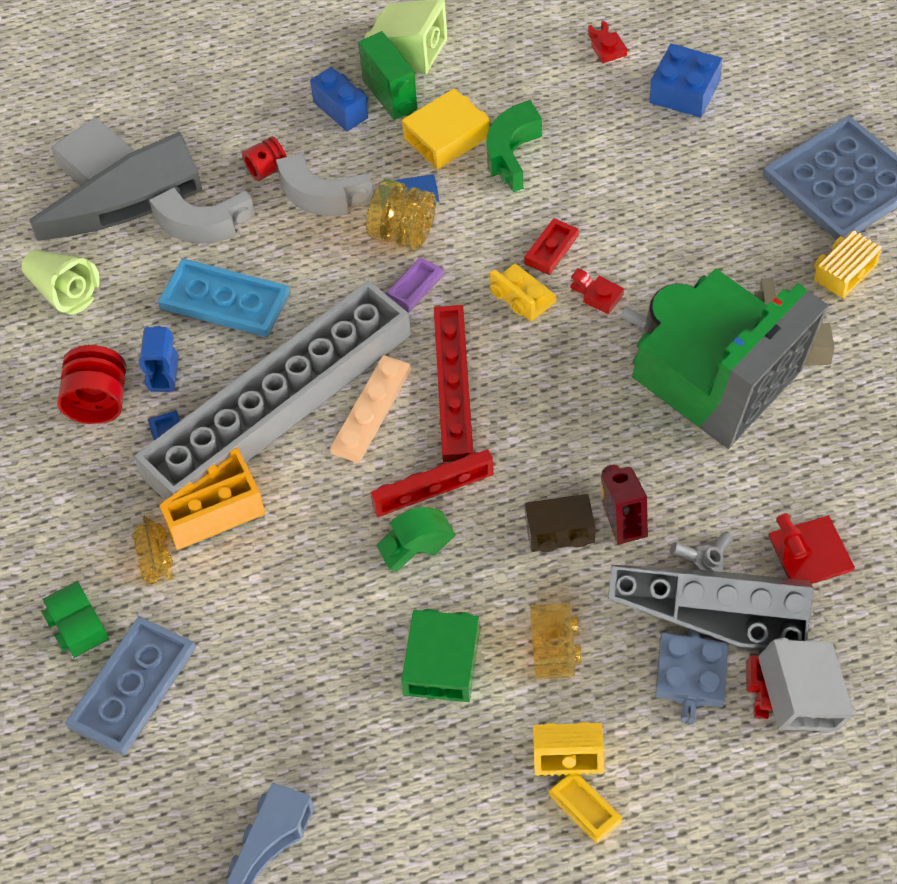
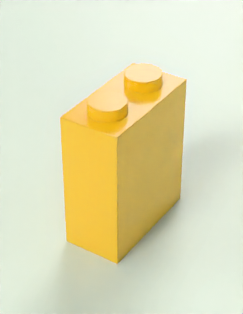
M455 88L402 119L403 138L437 170L487 140L490 119L484 111L478 110L467 96H463Z

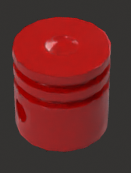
M273 136L242 152L246 168L258 182L272 175L276 170L278 171L276 159L287 157L282 145Z

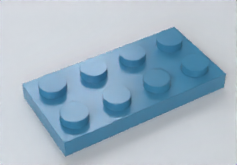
M182 258L161 295L158 304L160 309L268 338L290 294V289L288 285Z

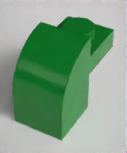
M419 507L408 510L389 522L392 530L376 546L389 570L399 571L418 552L431 555L437 554L456 534L443 511L430 507Z

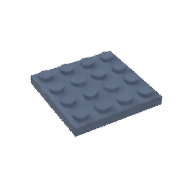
M849 115L763 169V176L836 240L840 236L845 238L853 230L859 233L897 208V155Z

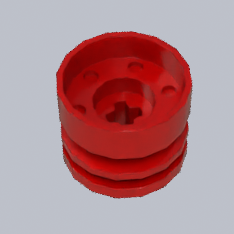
M83 345L70 349L64 355L57 401L60 412L69 419L85 424H105L115 420L121 414L123 405V388L127 369L124 358L116 351L103 346Z

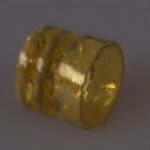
M384 179L379 183L369 204L366 219L367 234L369 237L385 242H391L394 239L398 246H406L414 251L419 250L429 235L436 210V197L434 193L427 190L421 191L417 187H412L408 191L406 184Z

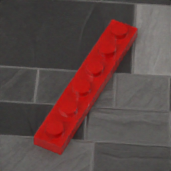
M463 305L434 307L443 462L456 461L473 452Z

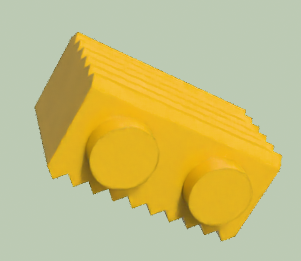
M855 230L851 231L845 238L840 236L833 244L832 251L828 255H820L814 264V269L816 270L814 281L844 299L877 266L881 247L876 245L875 242H871L870 239H866L865 236H861L860 233H856Z
M580 722L578 724L546 723L544 725H533L535 775L540 776L542 774L546 776L550 774L553 776L557 774L560 776L563 773L567 776L569 773L571 775L576 773L588 775L590 772L593 775L597 772L599 774L604 773L602 723Z

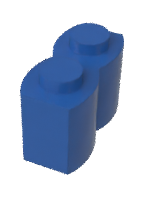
M145 327L143 331L139 366L145 373V385L151 392H173L175 389L179 355L173 347V334L167 327Z

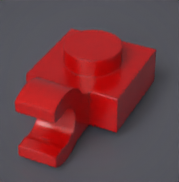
M579 268L571 275V279L574 281L570 288L584 294V303L608 315L624 295L623 287L600 275L593 281L587 272Z
M750 655L746 661V690L756 693L753 710L754 717L768 719L769 711H773L762 669L758 656Z

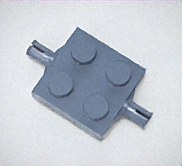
M688 628V635L686 636L668 633L661 634L655 697L673 700L682 704V723L686 724L687 718L688 725L695 723V711L698 706L723 707L726 690L728 643L701 638V632Z

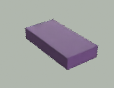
M419 257L385 294L409 313L444 276V270Z

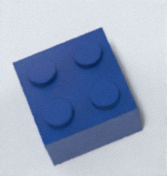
M670 43L651 78L649 103L701 118L721 81L723 58Z

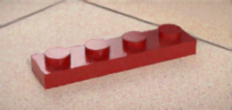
M488 449L481 452H472L459 460L442 463L434 469L412 474L406 479L393 484H384L370 492L373 510L378 518L493 476V457Z

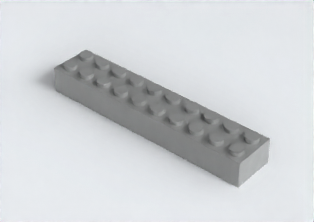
M369 280L134 455L140 477L164 500H167L189 482L194 484L207 474V469L213 464L218 466L229 458L230 452L238 447L246 463L380 360L383 355L389 353L411 336L409 313Z

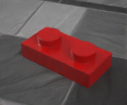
M553 218L524 256V264L550 275L578 238L579 228Z

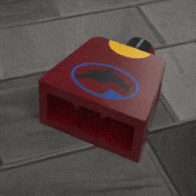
M614 464L605 467L601 475L602 504L617 545L648 537L647 495L633 468H620ZM622 506H628L629 513L625 515Z

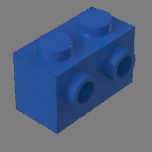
M331 66L310 80L313 103L348 132L368 119V98L361 88H356L350 83L346 75L340 74Z

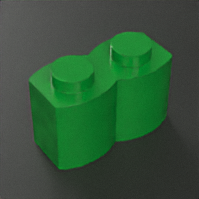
M78 581L42 599L46 609L41 612L50 628L55 625L57 626L59 633L54 636L63 652L70 650L73 658L109 640L101 621Z

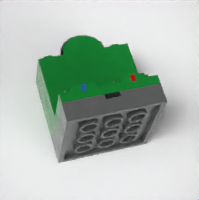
M717 268L708 276H701L694 287L683 283L666 285L656 291L650 301L642 337L637 343L639 350L632 362L635 364L632 378L720 444L730 449L803 370L829 305L799 283L790 291L783 289L767 305Z

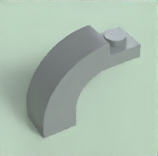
M304 153L276 159L283 191L290 201L305 211L325 216L349 214L348 205L361 204L374 199L369 173L340 180H325L315 176L309 170Z
M175 188L149 200L153 217L161 228L171 236L191 243H213L236 236L234 226L245 223L255 216L252 198L247 191L211 207H198L187 203Z

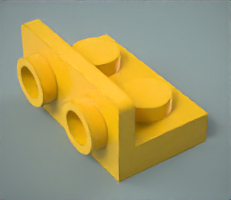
M516 263L502 274L495 269L489 273L492 294L497 299L506 301L517 315H523L531 322L557 302L556 294Z

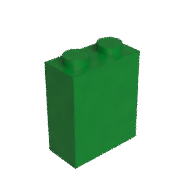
M383 31L358 41L362 79L392 119L396 120L418 110L414 70Z
M435 609L413 610L401 679L403 696L470 702L480 635L479 616H473L467 612H457L455 614L442 613Z

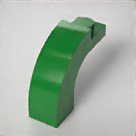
M531 100L514 105L501 113L494 120L487 134L486 145L489 172L492 177L500 175L504 184L508 183L513 193L524 189L523 170L513 151L523 143L542 137V118Z

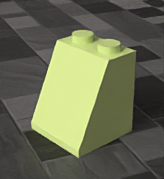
M419 0L387 4L383 12L377 15L375 25L371 31L366 33L365 38L383 31L415 72L427 74L447 40L445 0Z

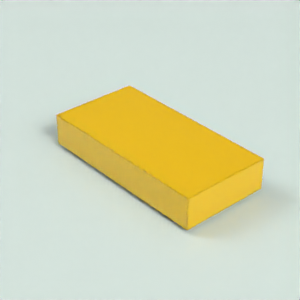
M569 773L548 791V795L596 844L622 822V816L577 773L575 775Z

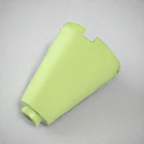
M33 250L22 261L23 274L56 310L67 314H76L92 303L94 297L91 295L95 287L99 288L100 280L96 266L87 259Z

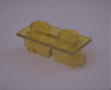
M144 515V525L136 526L132 534L137 555L141 557L148 553V555L138 559L141 578L147 584L157 583L158 578L161 576L174 580L172 572L173 559L167 550L165 541L167 540L166 530L160 523H156Z

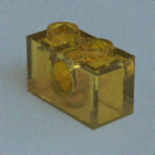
M570 603L530 605L535 680L575 677V666L582 665L581 647L580 645H574L573 635H579L578 616L571 615ZM552 639H560L563 642L559 644H553L549 641Z

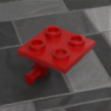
M788 513L781 514L776 518L780 530L770 532L768 537L788 579L807 580L813 584L855 571V566L829 515L797 525H793Z

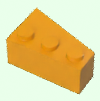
M238 447L230 452V457L218 466L213 464L209 467L207 474L196 483L189 482L159 505L167 530L177 550L266 514L260 491Z

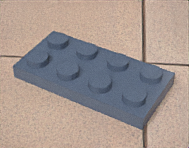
M138 616L65 722L67 728L125 756L196 649L194 642Z

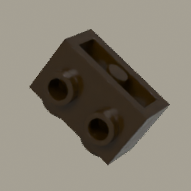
M589 494L525 503V522L531 552H551L557 548L571 546L580 548L595 543V522Z

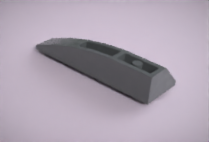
M177 132L127 154L30 218L37 241L89 233L151 214L152 209L149 200L172 188H175L183 199L202 191L199 173L181 133Z
M611 565L608 599L736 646L766 649L771 641L778 638H787L792 641L808 640L814 587L807 580L682 568Z

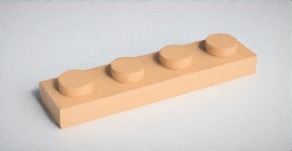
M385 355L382 356L330 447L331 454L360 463L411 371L409 363Z

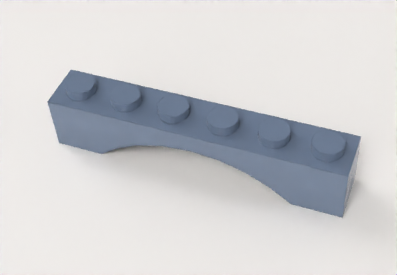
M275 783L271 784L268 793H263L258 801V815L254 823L249 824L244 832L242 840L244 846L239 856L235 855L231 860L228 869L229 879L226 884H253L256 877L273 858L285 848L301 840L314 811L311 795Z

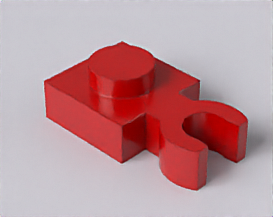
M601 21V30H595L592 25H588L591 47L602 64L627 56V47L616 31L608 33L609 26L605 21Z

